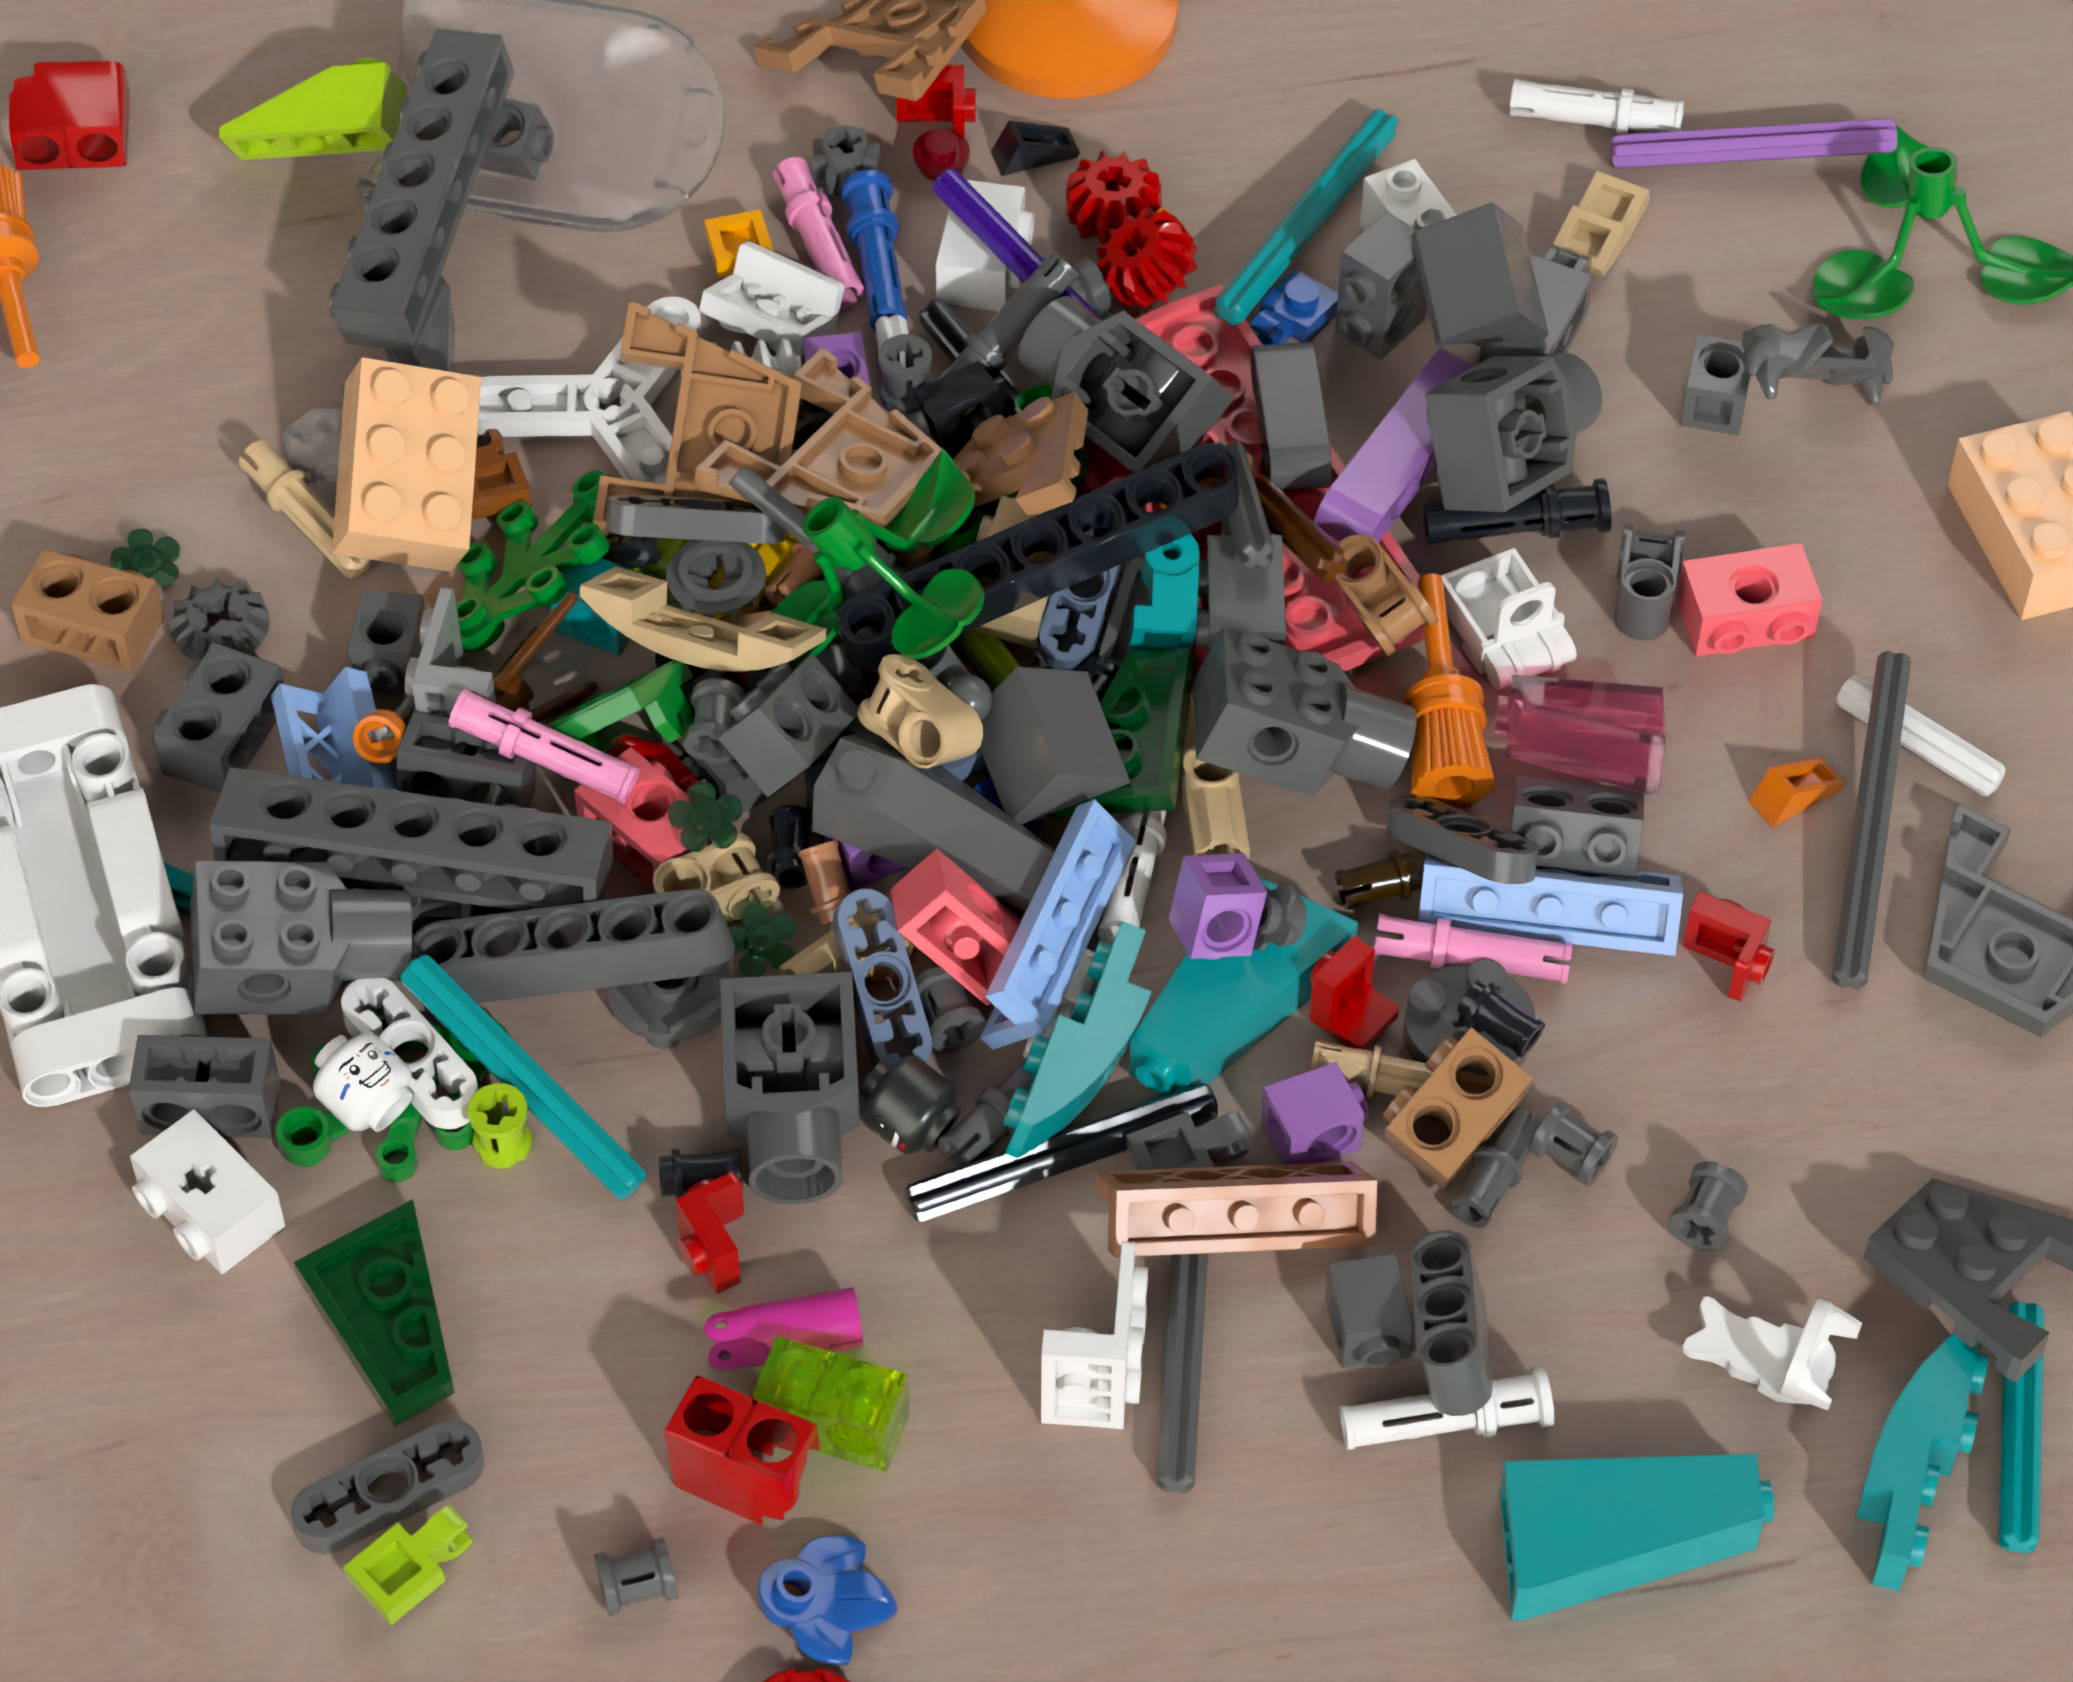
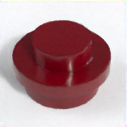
M949 129L927 131L920 135L913 145V161L921 174L931 181H935L949 168L956 169L961 174L970 159V146L966 138L958 132Z

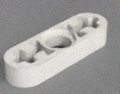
M386 978L357 979L345 989L341 998L345 1027L352 1037L362 1033L375 1034L392 1051L400 1044L408 1041H417L426 1045L429 1050L421 1060L406 1063L411 1070L412 1077L408 1084V1089L413 1093L410 1103L428 1123L437 1128L455 1129L469 1123L467 1115L468 1103L472 1095L478 1091L477 1079L473 1071L393 982ZM370 1004L375 1009L383 1007L385 1020L389 1026L383 1031L380 1019L370 1010L361 1012L362 1006ZM436 1073H438L439 1083L447 1092L455 1094L460 1091V1098L458 1100L452 1101L447 1096L437 1097L436 1085L432 1079Z

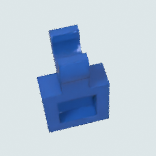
M1294 269L1261 300L1260 312L1251 322V328L1259 332L1257 338L1262 345L1284 344L1291 337L1301 342H1309L1336 317L1338 293L1301 271Z

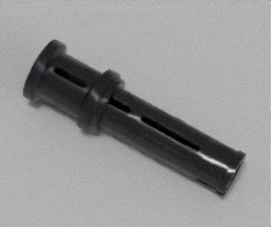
M1605 478L1594 479L1591 486L1556 489L1554 484L1506 512L1444 510V505H1427L1423 507L1424 529L1428 545L1453 540L1541 531L1542 536H1548L1549 539L1558 538L1561 531L1597 527L1600 533L1611 531V504Z

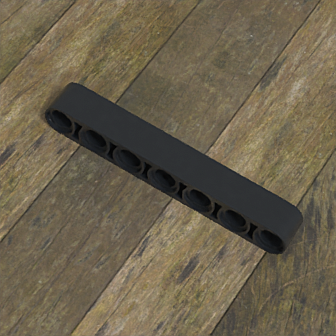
M1206 443L1198 445L1078 497L1071 503L1046 511L901 574L899 577L920 595L933 577L943 570L961 569L971 573L975 578L983 576L995 578L997 580L995 583L983 587V607L979 615L969 625L963 626L960 633L963 634L1225 519L1234 512L1239 502V465L1237 458L1229 448L1221 444ZM1210 477L1224 481L1221 485L1212 488L1198 484L1201 480ZM1152 502H1159L1168 506L1158 512H1147L1141 509L1144 505ZM1094 527H1105L1111 530V532L1101 537H1090L1084 534L1087 530ZM1040 551L1049 552L1054 555L1051 559L1044 562H1033L1027 559L1033 553ZM887 581L855 594L846 600L839 610L837 620L845 657L853 666L861 670H878L882 658L886 655H901L892 644V629L899 616L912 604ZM876 626L882 629L880 633L869 638L855 635L863 627Z

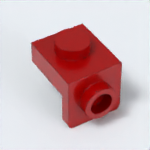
M946 65L923 96L917 101L896 97L897 122L953 121V131L965 137V123H976V88H964V65Z
M1699 891L1689 910L1682 947L1734 967L1728 997L1741 1002L1750 983L1753 982L1761 985L1771 967L1775 949L1766 946L1772 920L1748 911L1732 900L1718 899Z
M1355 935L1337 953L1333 950L1325 953L1314 966L1309 978L1310 983H1312L1309 1020L1345 1046L1366 1050L1398 1018L1399 1006L1371 986L1375 949Z
M731 1172L716 1180L706 1179L693 1185L685 1195L675 1199L678 1229L681 1239L678 1240L681 1255L694 1276L704 1273L716 1294L741 1283L738 1248L724 1228V1225L740 1218L744 1214L742 1183L737 1175Z

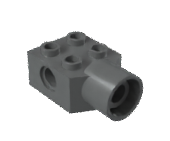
M1069 296L1060 297L1043 308L1027 328L1019 346L1018 359L1020 364L1053 389L1051 400L1074 391L1077 393L1088 409L1084 437L1133 474L1198 446L1234 399L1211 375L1125 311H1121L1103 321Z
M1553 352L1544 357L1492 356L1425 393L1427 405L1426 418L1431 428L1437 463L1436 477L1441 487L1444 510L1506 512L1572 473L1576 434L1590 427L1596 421L1602 407V392L1599 381L1586 362L1567 352Z
M1222 626L1193 680L1197 760L1314 797L1334 774L1387 790L1397 781L1408 760L1416 730L1415 709L1410 705L1355 688L1338 663L1329 661L1316 652H1302L1272 642L1265 636L1255 632L1244 633Z
M195 861L190 901L194 1014L327 1015L346 981L374 978L401 981V974L411 962L412 910L408 890L346 889L328 862Z
M852 972L720 979L723 1087L727 1131L729 1134L747 1140L749 1186L759 1197L780 1204H805L826 1198L840 1187L843 1180L841 1135L860 1126Z

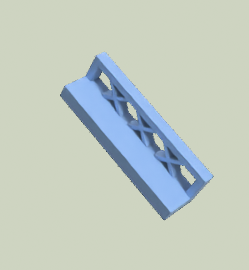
M344 667L324 693L284 684L278 685L271 694V699L289 776L325 780L309 765L307 755L311 754L330 771L332 781L380 789H395L390 764H374L366 761L358 754L353 744V731L358 722L366 714L376 710L366 671ZM297 710L316 714L320 729L319 734L314 732L298 717ZM373 730L369 731L371 739H376ZM345 886L346 889H362V888H355V887Z
M1095 799L1076 807L985 995L995 1007L980 1038L993 1050L1034 1037L1036 1034L1040 1035L1047 1032L1134 847L1136 840Z
M1426 853L1418 921L1436 924L1437 918L1451 920L1450 926L1560 943L1571 942L1575 945L1675 956L1683 900L1681 875L1637 871L1636 878L1536 867L1535 879L1532 882L1526 884H1503L1482 878Z

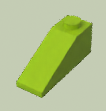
M362 58L355 60L353 65L331 66L220 126L219 138L241 160L384 151L386 145L394 141L400 125V109L406 97L407 86L386 62L377 59Z

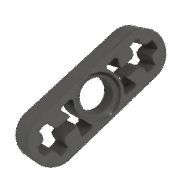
M619 494L608 497L606 530L619 535L760 544L785 541L786 530L753 503L746 501Z
M1399 796L1391 800L1387 833L1393 839L1493 882L1526 884L1535 879L1539 846L1533 840L1433 798Z
M441 1421L307 1486L296 1496L291 1509L298 1540L306 1549L314 1553H335L470 1487L479 1479L484 1468V1456L478 1433L472 1426L462 1421ZM451 1446L457 1454L462 1453L463 1461L452 1466L446 1458L441 1459L440 1451ZM416 1460L421 1461L423 1472L427 1470L428 1480L420 1483L418 1471L414 1464ZM396 1473L406 1478L408 1481L406 1490L395 1499L379 1500L369 1493L372 1482L383 1474ZM356 1490L360 1506L364 1511L360 1514L356 1513L354 1502L350 1503L348 1495ZM326 1508L329 1514L335 1515L337 1523L325 1528L319 1520L315 1521L314 1512Z

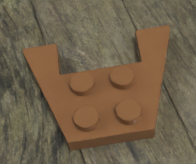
M846 0L841 3L842 14L828 21L810 17L793 25L796 36L775 46L773 39L768 37L752 47L758 66L791 74L796 73L832 46L858 51L859 55L865 57L879 55L892 58L873 72L878 93L917 101L923 96L985 15L987 7L985 0Z
M628 302L620 352L621 361L683 370L665 483L657 484L601 475L593 523L599 526L605 536L615 534L606 530L608 497L612 495L636 494L738 500L701 491L693 487L696 467L724 440H728L778 466H782L792 456L802 391L801 382L733 349L729 352L699 337L698 332L680 323L674 325L651 314V309L639 303Z
M821 347L793 374V379L802 383L800 398L834 415L782 466H778L728 440H724L696 467L693 487L701 491L750 502L729 485V482L739 469L746 465L806 515L820 501L829 497H839L851 510L857 509L865 519L888 529L904 508L920 478L938 456L940 450L943 449L897 409L888 413L871 398L872 388L859 376L853 377L851 380L837 369L838 358L830 351Z
M1075 391L1051 400L1049 397L1039 398L1020 413L1004 418L1002 415H995L975 429L972 434L973 438L953 459L960 471L973 485L975 491L973 508L1018 492L1015 500L1028 518L1073 502L1076 496V488L1070 481V478L1072 479L1079 475L1080 463L1074 456V449L1077 450L1083 446L1088 409ZM881 540L879 545L886 551H891L886 546L885 541ZM920 544L914 553H895L897 555L895 561L905 564L927 556L934 546L928 547Z

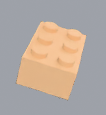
M361 357L345 381L332 554L452 572L456 564L460 562L470 548L481 377Z
M2067 411L1958 438L1947 486L2020 619L2025 620L2072 608L2073 416L2071 412Z

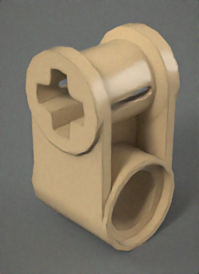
M898 654L883 657L878 668L880 675L878 684L871 698L863 700L858 708L857 716L859 721L867 729L880 735L904 755L912 765L918 768H931L975 754L981 746L983 726L979 715L972 706L959 699L935 679L932 673L918 661Z
M739 833L727 835L709 846L665 861L659 865L653 877V894L688 889H702L711 893L718 901L727 924L740 919L751 918L764 912L778 898L780 887L773 875L764 873L754 857L756 848L751 838Z

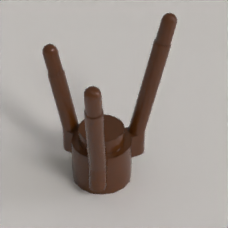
M569 592L542 624L535 626L493 676L496 703L514 712L521 707L532 712L531 719L539 722L597 691V683L589 681L530 710L529 702L534 698V694L526 681L518 675L578 601L576 593Z

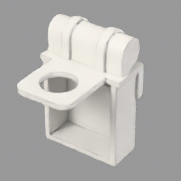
M1515 548L1441 575L1443 578L1447 616L1464 640L1462 649L1479 674L1486 672L1494 689L1499 690L1509 685L1518 686L1525 683L1527 678L1546 671L1549 673L1561 669L1562 665L1576 660L1575 645L1563 627L1565 616L1562 612L1559 613L1554 606L1555 587L1551 582L1539 584Z

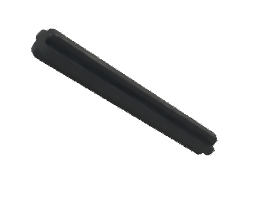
M1200 1083L1058 1132L1048 1141L1019 1158L1005 1154L1006 1151L910 1183L905 1187V1199L908 1209L915 1221L922 1222L1128 1150L1126 1135L1185 1112L1189 1113L1194 1126L1213 1121L1218 1117L1216 1097L1208 1084Z

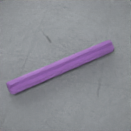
M1886 118L1616 134L1612 137L1611 158L1615 168L1625 169L1892 153L1896 150L1897 128L1894 120Z

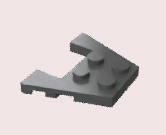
M1958 804L1950 826L1923 978L2042 1037L2073 1014V920L1985 877L2007 844L2011 829Z
M1932 1178L1869 1237L1863 1258L1922 1308L1930 1306L1931 1302L1955 1321L1952 1332L1969 1347L1976 1346L1979 1341L1997 1356L1994 1368L2009 1380L2016 1382L2043 1354L2050 1332L1996 1305V1303L2043 1257L2073 1272V1219Z

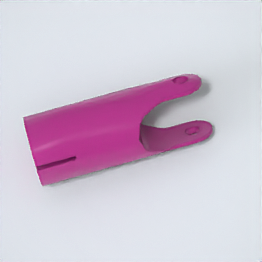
M853 1287L749 1305L737 1310L720 1312L711 1315L704 1323V1332L707 1337L714 1341H724L714 1345L708 1355L710 1364L719 1370H731L748 1366L757 1367L864 1346L860 1316ZM718 1323L727 1324L723 1329L715 1327ZM722 1354H730L731 1358L721 1360L720 1356Z

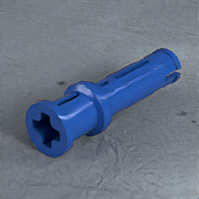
M863 170L855 172L843 181L841 196L843 202L850 210L851 218L847 223V233L850 241L859 249L865 294L868 302L869 323L871 328L876 331L875 323L879 317H891L899 314L907 322V314L902 299V288L894 251V240L899 232V223L897 216L890 210L889 200L893 193L890 178L883 172Z

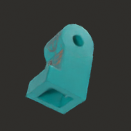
M1189 534L1143 555L1140 571L1142 580L1149 589L1148 606L1134 605L1129 631V650L1144 651L1189 647L1190 651H1192L1197 625L1199 548L1193 535Z

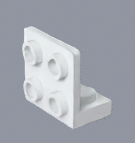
M1122 1241L1114 1335L1097 1334L1095 1331L1083 1327H1071L1063 1331L1044 1330L1041 1364V1423L1124 1429L1126 1403L1139 1404L1142 1344H1144L1147 1311L1148 1268L1135 1267L1136 1242Z

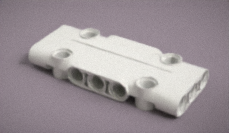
M83 685L0 708V1011L4 1020L22 1097L28 1104L36 1107L56 1106L129 1085L138 1035L208 1037L203 1015L194 1014L193 977L183 946L186 939L163 863L164 859L143 787L140 788L115 695L111 689L103 685Z

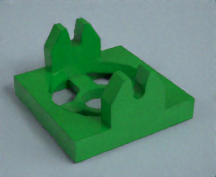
M673 659L582 704L548 724L547 727L604 752L594 732L645 708L655 729L669 743L683 737L688 728L693 725L691 707L680 686L694 677L687 664Z

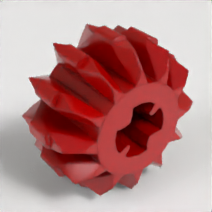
M1101 150L1096 162L1081 159L1076 172L1069 174V180L1066 183V215L1069 218V224L1077 226L1081 239L1097 236L1101 245L1107 243L1110 240L1107 229H1118L1123 225L1125 214L1137 218L1141 210L1146 206L1154 212L1162 206V184L1159 181V174L1150 171L1146 159L1131 162L1126 150L1118 158H1110Z
M1147 206L1141 210L1137 218L1125 214L1123 225L1118 229H1107L1110 237L1109 242L1100 245L1096 249L1100 257L1097 267L1102 273L1111 294L1128 307L1136 305L1146 311L1153 306L1157 299L1168 304L1172 291L1176 288H1187L1184 276L1198 268L1193 259L1198 248L1194 244L1193 237L1184 228L1182 223L1176 216L1170 215L1166 210L1154 212Z

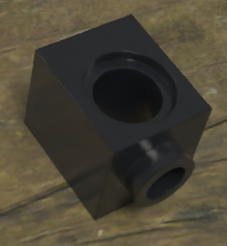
M979 361L913 391L931 439L947 452L952 459L973 438V432L981 423L995 415H1002L1004 418L1009 417L1008 412L1016 409L1013 396L1001 376L992 379ZM977 405L972 412L964 415L970 407Z

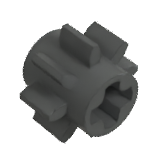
M846 125L837 126L830 129L823 139L815 138L813 140L814 156L810 158L811 174L813 180L825 179L827 194L833 193L834 195L841 196L842 183L848 176L863 170L878 171L877 166L881 165L880 144L876 142L866 144V137L862 128L858 129Z

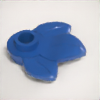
M844 1535L821 1536L810 1540L802 1548L796 1559L785 1558L771 1563L764 1570L757 1584V1598L765 1617L779 1627L790 1629L798 1648L804 1654L816 1661L845 1666L849 1664L852 1656L853 1641L851 1632L876 1627L888 1621L896 1614L898 1607L890 1590L880 1579L868 1571L860 1570L865 1558L866 1545L856 1538ZM783 1584H790L799 1588L804 1595H791L786 1591Z

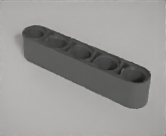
M688 889L434 922L424 926L413 936L411 961L423 955L430 956L476 1003L707 975L719 971L728 964L733 957L735 943L716 898L711 893L702 889Z

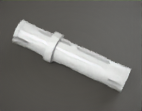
M1515 79L1510 102V116L1534 117L1552 121L1616 128V134H1628L1629 130L1639 132L1681 131L1685 100L1659 99L1634 95V89L1626 88L1622 89V93L1604 92Z
M1166 811L1127 813L1126 818L1119 823L1136 842L1104 908L1103 918L1099 924L1098 935L1106 943L1112 944L1122 921L1137 927L1140 926L1147 894L1150 889L1155 859L1164 850L1167 840V832L1163 827ZM1141 826H1146L1142 845H1137ZM1134 857H1138L1137 865L1132 863ZM1130 876H1133L1134 881L1129 897H1126L1125 892Z

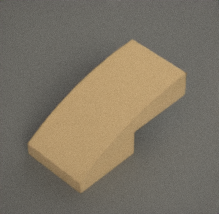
M1596 171L1579 206L1572 205L1553 245L1580 256L1591 257L1592 262L1589 272L1603 277L1625 247L1649 204L1650 190Z

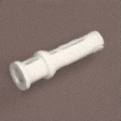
M1543 1365L1534 1366L1528 1375L1492 1380V1396L1487 1404L1478 1411L1464 1416L1442 1414L1434 1407L1430 1394L1406 1396L1349 1407L1347 1405L1340 1406V1421L1346 1449L1351 1450L1359 1446L1416 1439L1474 1429L1477 1435L1483 1434L1484 1437L1496 1435L1498 1428L1538 1422L1541 1428L1554 1426V1407L1546 1370ZM1526 1399L1524 1401L1501 1404L1502 1402ZM1438 1412L1432 1416L1382 1423L1384 1420Z

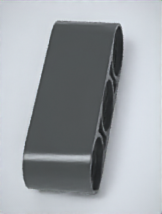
M1302 342L1252 346L1251 378L1265 476L1282 491L1330 488L1332 477L1331 451L1313 343Z
M1450 1230L1437 1231L1418 1240L1410 1253L1416 1350L1434 1407L1442 1414L1464 1416L1476 1412L1485 1406L1491 1398L1493 1391L1485 1296L1467 1238L1459 1232Z

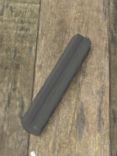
M1235 440L1228 445L1220 441L1217 444L1229 448L1236 456L1239 465V502L1234 512L1227 518L1240 563L1248 569H1252L1257 565L1266 568L1273 561L1271 551L1274 545L1245 448ZM1216 478L1218 486L1224 483V481Z

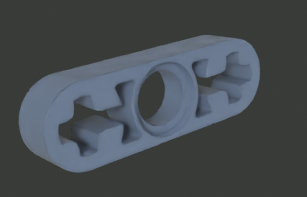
M1090 528L1084 534L1094 537V528ZM1123 564L1099 574L1104 585L1102 590L1094 597H1077L1069 588L1050 596L1040 627L1039 639L1041 654L1051 667L1076 671L1084 660H1088L1094 655ZM1060 606H1064V607L1067 608V609H1059V608H1060ZM1070 610L1080 615L1077 623V639L1083 645L1072 644L1068 652H1061L1058 650V640L1052 636H1063L1070 620ZM1087 615H1094V617L1089 618Z
M873 889L856 890L846 896L836 908L833 915V930L845 972H852L853 999L870 1058L875 1066L882 1060L892 1066L901 1059L898 1053L887 1054L884 1047L893 1038L890 1019L888 1018L881 1024H877L874 1014H889L902 1005H906L909 1015H901L896 1019L900 1034L906 1039L914 1038L917 1047L908 1053V1056H916L926 1063L932 1052V1036L902 934L897 930L893 905L879 891ZM863 904L867 914L878 913L880 917V922L871 931L875 948L887 942L891 952L881 951L873 953L861 962L858 961L856 952H863L868 947L866 936L862 928L856 927L851 929L848 920L857 912V905ZM877 965H883L895 971L900 980V990L896 998L889 1001H880L868 993L865 987V975L868 969Z

